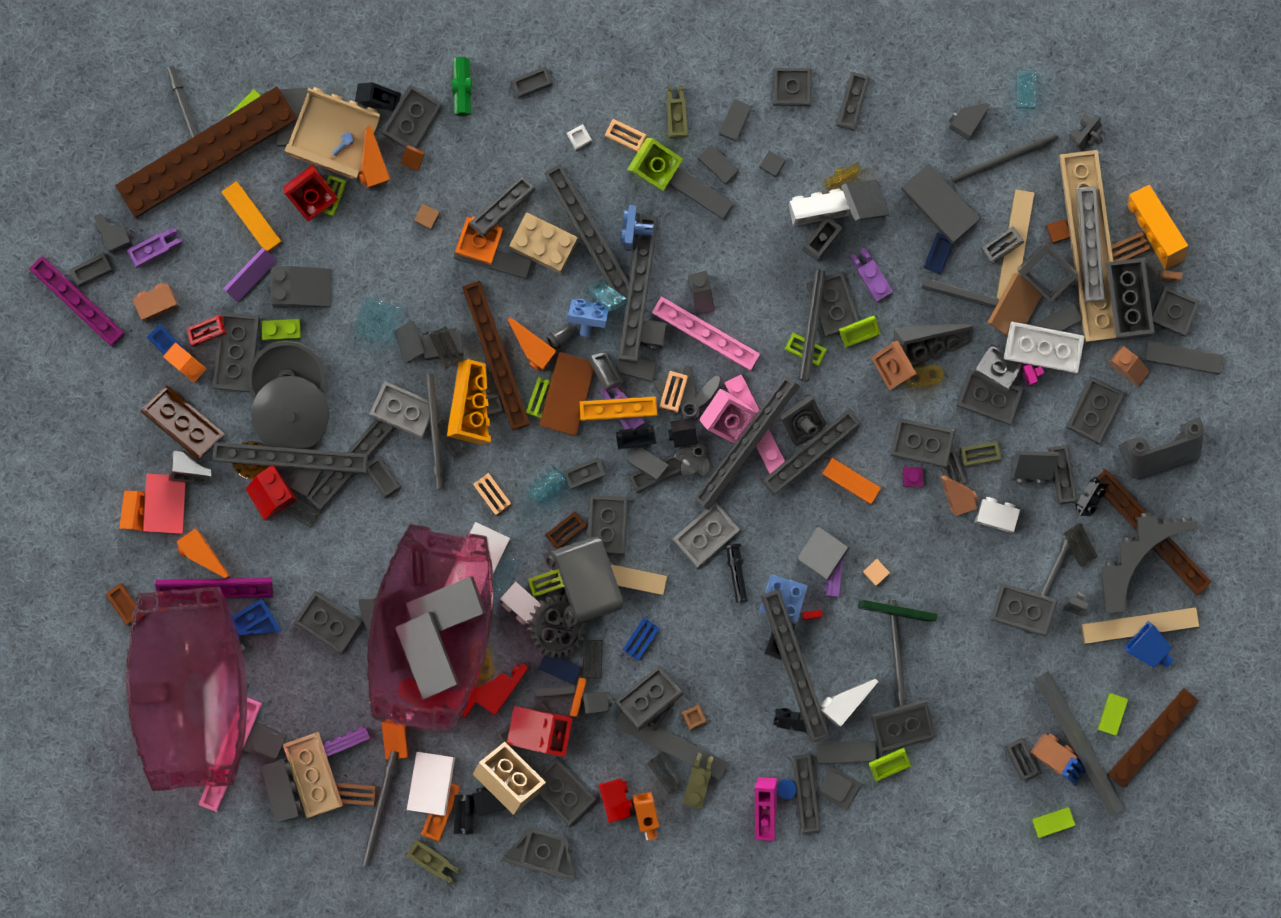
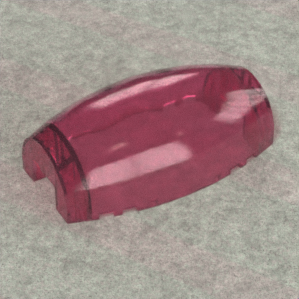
M410 524L398 543V548L389 562L390 565L386 574L383 576L372 614L367 654V679L369 681L368 694L371 714L376 720L400 727L437 733H451L474 691L490 639L494 582L489 540L484 535L467 533V537L432 532L426 526ZM473 576L486 613L439 632L459 685L423 700L395 627L411 620L406 603Z
M220 587L138 593L132 615V629L129 631L130 640L126 657V696L133 738L135 737L138 747L137 753L141 757L144 766L143 771L152 791L172 790L182 787L233 785L240 765L246 735L248 710L247 679L239 634L225 596Z

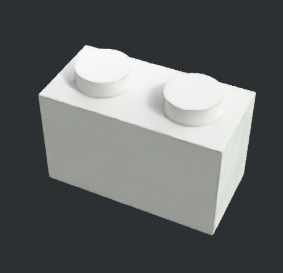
M986 497V500L982 499L980 501L974 523L1013 533L1020 509H1016L1014 504L1005 502L1002 505L997 503L996 499Z
M517 582L500 598L503 601L501 605L508 612L513 610L517 614L515 618L523 625L528 623L527 620L533 619L529 613L536 612L534 606H541Z

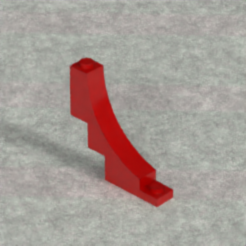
M523 663L521 665L517 664L511 672L512 678L502 673L479 687L463 691H443L423 700L415 681L407 678L406 681L402 679L396 688L399 690L396 694L435 721L446 705L464 718L468 716L476 703L497 715L529 667Z

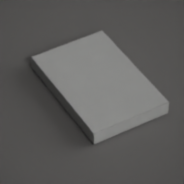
M384 381L369 413V417L422 439L430 422L428 399Z
M715 501L709 510L706 509L672 540L698 568L741 530Z

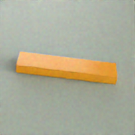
M237 181L222 191V194L262 248L269 252L282 243Z
M656 397L579 401L581 421L657 416Z

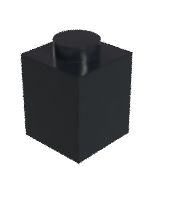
M693 418L670 422L671 429L668 430L669 441H673L675 448L697 444Z

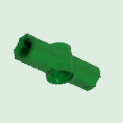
M466 57L453 58L454 78H452V92L454 95L455 116L471 115L472 95L470 59Z

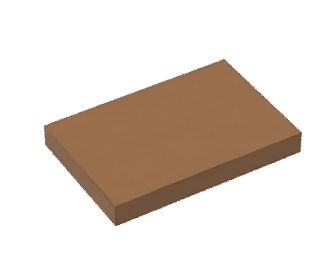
M1014 273L987 323L1008 337L1010 322L1027 324L1042 294L1021 275Z

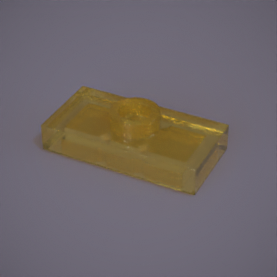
M857 162L846 169L844 167L837 169L833 172L834 175L824 180L823 185L828 190L860 172V165Z

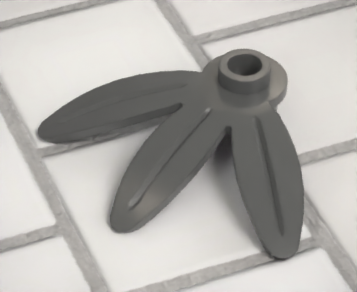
M685 366L683 375H687L688 380L683 394L684 398H682L679 409H681V415L684 419L693 418L695 420L699 417V408L706 404L716 393L721 382V376L716 375L710 379L695 397L694 376L691 368ZM656 380L654 384L658 392L663 396L666 383ZM669 387V391L666 398L667 402H669L671 393L673 390L672 387ZM676 392L674 401L672 404L673 406H676V402L679 395L678 392ZM688 410L694 411L691 415L687 414Z

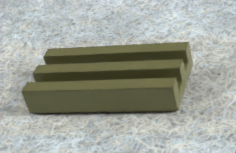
M998 441L960 448L963 467L1002 460ZM995 446V450L967 455L965 451ZM996 454L997 456L967 462L968 458Z

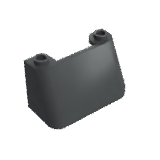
M1198 417L1182 424L1181 433L1175 437L1177 441L1150 449L1147 440L1141 437L1127 440L1118 445L1129 476L1134 479H1140L1197 460L1201 456L1204 433L1201 418Z
M599 537L589 538L543 554L546 566L550 570L558 569L571 605L564 611V619L568 628L607 616L622 609L623 599L604 544Z

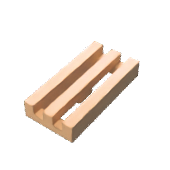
M612 119L605 137L638 152L647 135ZM614 125H616V126H618V127H620V128H622V129H624V130H626V131H628V132H631V133H633V134H635V135L641 137V139L638 140V139H636V138H634V137H632V136H630V135H627V134H625V133H623V132H621V131H619V130H617V129H615V128H613V127H614ZM613 132V133H615V134H618V135H620V136H622V137H624V138H626V139H628V140H630V141H632V142H634V143H636V144H638V145L635 146V145H633V144H631V143H629V142H627V141H625V140H622V139H620V138H618V137H616V136H614V135H612V134H610V133Z
M669 372L659 408L678 413L688 380L687 375ZM674 376L676 377L669 403L666 405L665 401L672 377ZM681 378L683 379V382L678 395L676 406L673 407L672 404L677 391L679 380Z
M489 473L473 484L495 515L511 505ZM487 479L506 502L504 505H502L485 482ZM480 484H483V486L486 488V490L489 492V494L500 507L499 509H496L494 507V505L491 503V501L479 487Z

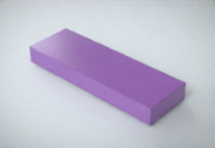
M262 248L223 289L235 301L239 302L277 260L267 250Z

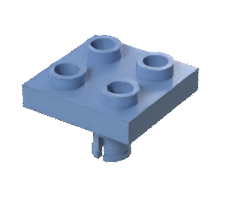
M629 205V209L624 211L623 225H626V229H622L621 244H625V250H632L635 234L653 236L654 224H642L635 221L637 206Z
M572 299L567 322L581 324L579 334L584 337H590L592 326L605 328L610 305H605L602 302H586L584 299Z
M770 574L765 593L779 589L790 621L797 622L808 585ZM761 603L759 612L766 613L763 603Z

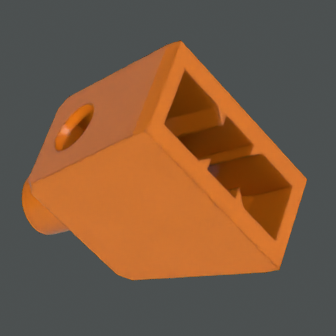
M647 792L632 796L640 832H645L646 840L656 839L658 837L656 828H659L652 793ZM647 817H650V818H651V819L648 820V821H645V820H644V819L647 818Z

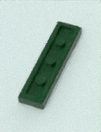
M867 600L858 602V608L862 610L926 622L937 621L938 614Z

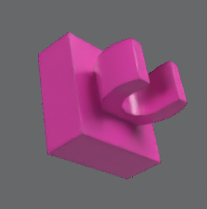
M1029 364L1021 369L1028 386L1036 384L1038 382L1037 377L1044 374L1041 366L1033 369L1032 365Z

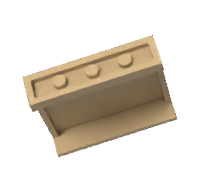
M313 87V89L308 88L307 96L289 144L285 148V155L357 181L360 174L364 130L367 126L371 125L373 133H375L380 120V114H378L376 109L359 107L360 104L350 100L348 103L343 101L342 97L331 94L330 96L324 94L322 89ZM350 132L354 138L353 143L345 146L334 156L332 152L343 142L341 136Z

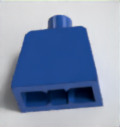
M1150 621L1124 647L1128 653L1153 668L1158 663L1167 668L1173 662V658L1167 654L1172 647Z

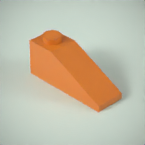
M371 125L367 126L364 130L360 165L361 174H359L362 186L365 185L366 189L390 180Z
M510 317L508 323L527 360L530 362L528 365L536 371L539 369L544 371L557 354V351Z
M195 528L176 541L179 545L177 550L182 557L186 556L226 579L231 577L198 529Z

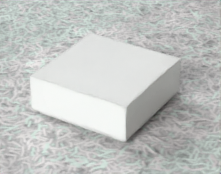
M583 124L566 133L575 150L592 142Z

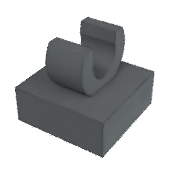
M1078 591L1074 597H1069L1063 609L1082 616L1087 610L1089 603L1083 601L1085 594Z

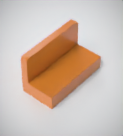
M124 491L120 529L143 532L145 492Z
M405 719L382 721L385 759L389 760L391 751L398 752L397 759L409 757Z

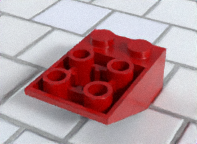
M514 706L507 744L565 757L572 717Z

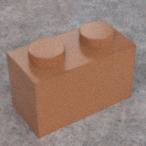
M158 284L153 287L154 290L140 292L136 295V298L132 299L144 323L179 308L174 293L168 284Z
M1050 733L1049 735L1042 734L1030 754L1063 776L1062 771L1070 759H1077V756L1074 755L1075 751L1067 745L1063 747L1057 743L1059 739Z

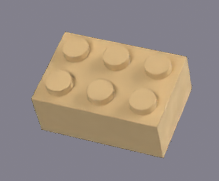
M526 212L509 247L511 251L561 275L578 242V237Z
M505 742L481 760L473 772V775L513 815L534 799L546 783Z

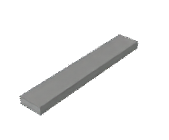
M1077 188L1085 302L1104 301L1097 188Z

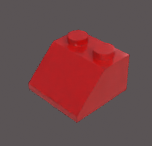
M314 164L283 186L284 194L307 222L338 200L334 191Z
M274 465L256 475L245 489L264 521H267L298 501L281 472Z
M621 778L598 784L608 822L611 823L630 817L634 809L631 800L627 801L625 793L629 792L626 781L622 782Z

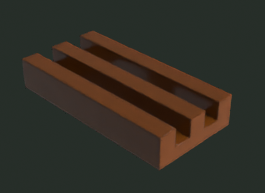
M574 511L545 534V536L555 549H559L586 528L587 525ZM575 517L577 519L556 537H551L552 534ZM578 523L581 524L579 528H577L559 544L556 543L558 539H560Z

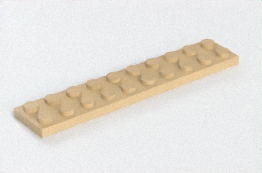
M1098 150L1060 154L1059 160L1074 268L1078 272V281L1076 283L1085 336L1084 340L1085 342L1117 339L1106 262H1112L1113 256ZM1077 188H1097L1104 301L1085 302Z

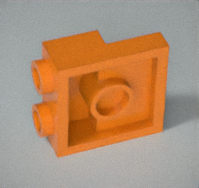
M467 217L455 254L492 265L503 235V228L498 224L485 237H482L469 226V223L475 217Z

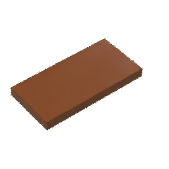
M558 352L539 426L576 436L580 423L579 401H586L594 371L588 360Z

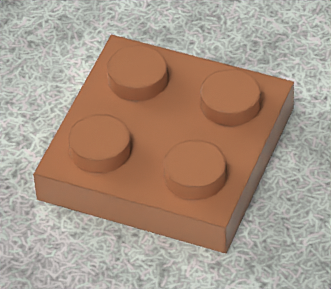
M898 341L893 342L871 357L889 391L916 375L913 366Z

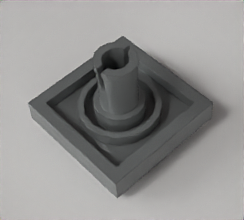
M811 395L779 415L794 445H797L807 437L816 436L819 429L827 425Z

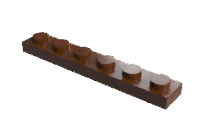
M1183 688L1107 775L1118 785L1124 787L1199 701Z

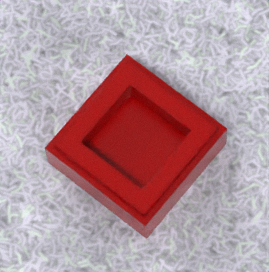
M822 610L801 613L802 620L823 617Z

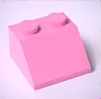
M720 389L699 421L707 430L735 444L757 412L735 396Z

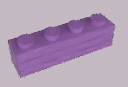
M843 559L830 579H826L828 581L824 590L826 596L839 597Z
M361 726L356 729V732L352 733L350 731L345 733L346 736L344 737L338 736L332 742L329 740L324 742L323 746L327 757L371 739L367 727Z

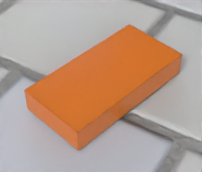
M579 677L570 712L571 716H578L587 681L584 678Z

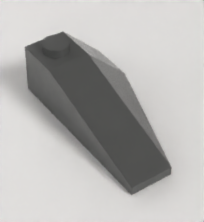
M973 325L906 326L894 329L893 342L898 341L908 360L914 370L924 367V362L931 358L937 360L941 358V353L947 350L953 352L972 342Z

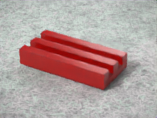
M217 315L186 328L190 345L195 347L227 334L223 328L225 327L224 323H222L223 317ZM217 322V325H215V326H212V327H210V328L203 329V330H201L200 332H197V333H195V334L192 333V332H194V331H196V330H199V329H201V328H204V327H206V326H208V325H211V324Z

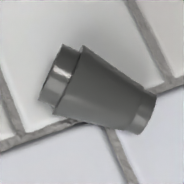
M568 324L550 332L546 338L551 347L557 349L561 348L576 331L571 324Z

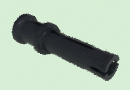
M741 543L724 546L728 557L727 565L731 569L736 603L748 601L742 571L744 560L741 559L739 548Z

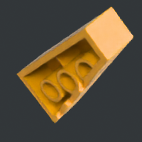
M1147 185L1129 194L1127 206L1132 213L1134 212L1139 226L1146 234L1164 270L1184 261L1188 244L1151 186Z
M470 359L458 363L447 437L478 445L491 442V435H489L488 430L490 420L487 416V407L489 405L488 399H486L487 377L485 363Z

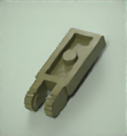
M683 85L678 87L679 99H672L673 90L671 86H667L669 138L688 137L686 99L684 98Z
M697 754L683 805L702 809L714 757L709 756L706 763L707 767L703 769L699 768L702 754Z
M418 839L406 855L436 877H441L451 885L455 881L450 876L442 873L445 867L451 869L455 874L461 873V870L449 863L448 859Z

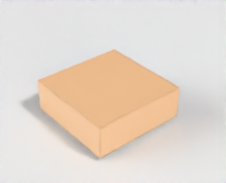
M878 559L863 571L875 586L890 573Z

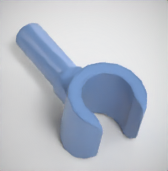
M350 132L341 136L343 142L332 152L334 156L345 146L353 143L354 138Z

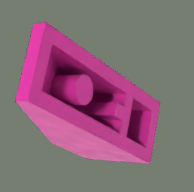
M758 777L755 785V840L775 841L777 778Z

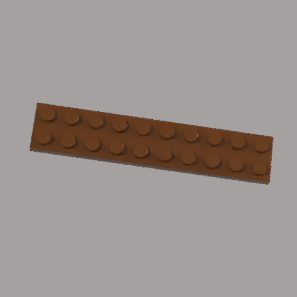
M276 86L115 186L133 216L137 218L298 119L280 89Z

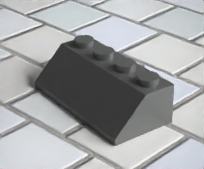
M1145 258L1106 262L1116 338L1150 337L1155 332Z

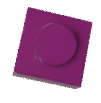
M904 467L903 487H923V468Z

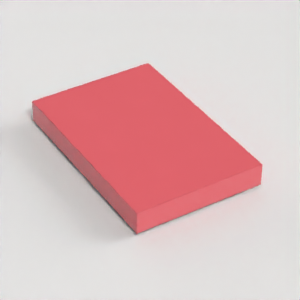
M146 474L143 532L183 534L185 482L169 480V475Z

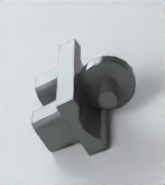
M1085 114L1080 121V125L1085 127V129L1081 132L1074 128L1070 132L1069 137L1076 144L1078 150L1082 151L1087 144L1092 146L1094 143L1101 144L1103 142L1100 136L1103 130L1100 129L1102 124L1099 121L1101 119L1099 116L1091 117Z

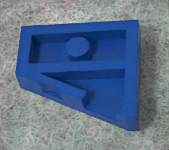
M263 599L229 618L238 635L282 631Z

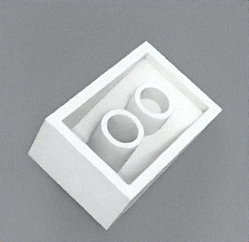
M873 679L837 694L832 698L827 697L820 705L822 707V714L835 725L842 726L879 681Z

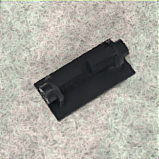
M650 425L637 427V433H633V428L616 432L618 449L656 444L654 427H650Z
M1097 477L1090 479L1084 490L1089 495L1082 494L1075 505V510L1080 513V516L1091 517L1096 511L1100 499L1105 496L1106 489L1109 486L1108 483H1100L1101 480Z
M788 708L775 709L773 725H777L778 728L790 729L791 723H794L795 731L807 733L801 712H793Z
M454 795V834H473V795Z

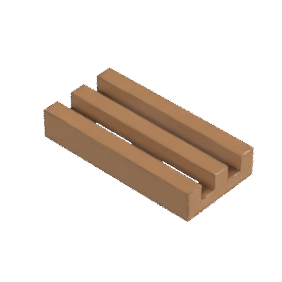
M1143 231L1111 245L1113 261L1128 260L1150 250L1151 248L1143 236ZM1137 238H1140L1141 240L1119 251H1113V249L1120 247L1126 243H1129ZM1143 244L1144 248L1117 259V255Z
M337 783L339 795L371 798V801L341 799L342 803L375 806L376 786ZM341 787L372 790V794L341 791Z

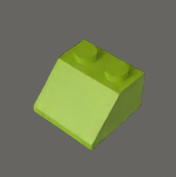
M646 138L627 170L641 180L664 191L683 158L653 138Z

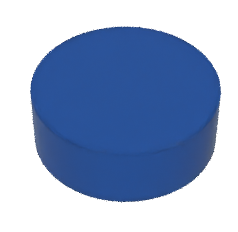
M784 779L777 785V793L783 799H790L796 793V785L792 780Z

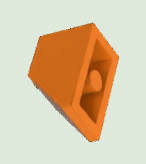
M176 342L163 356L193 383L207 369Z

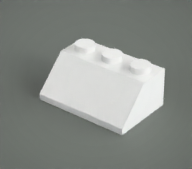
M834 189L829 191V194L822 195V192L811 194V197L808 198L803 196L793 197L792 201L789 202L793 226L824 221L827 216L830 219L849 216L851 211L841 189Z

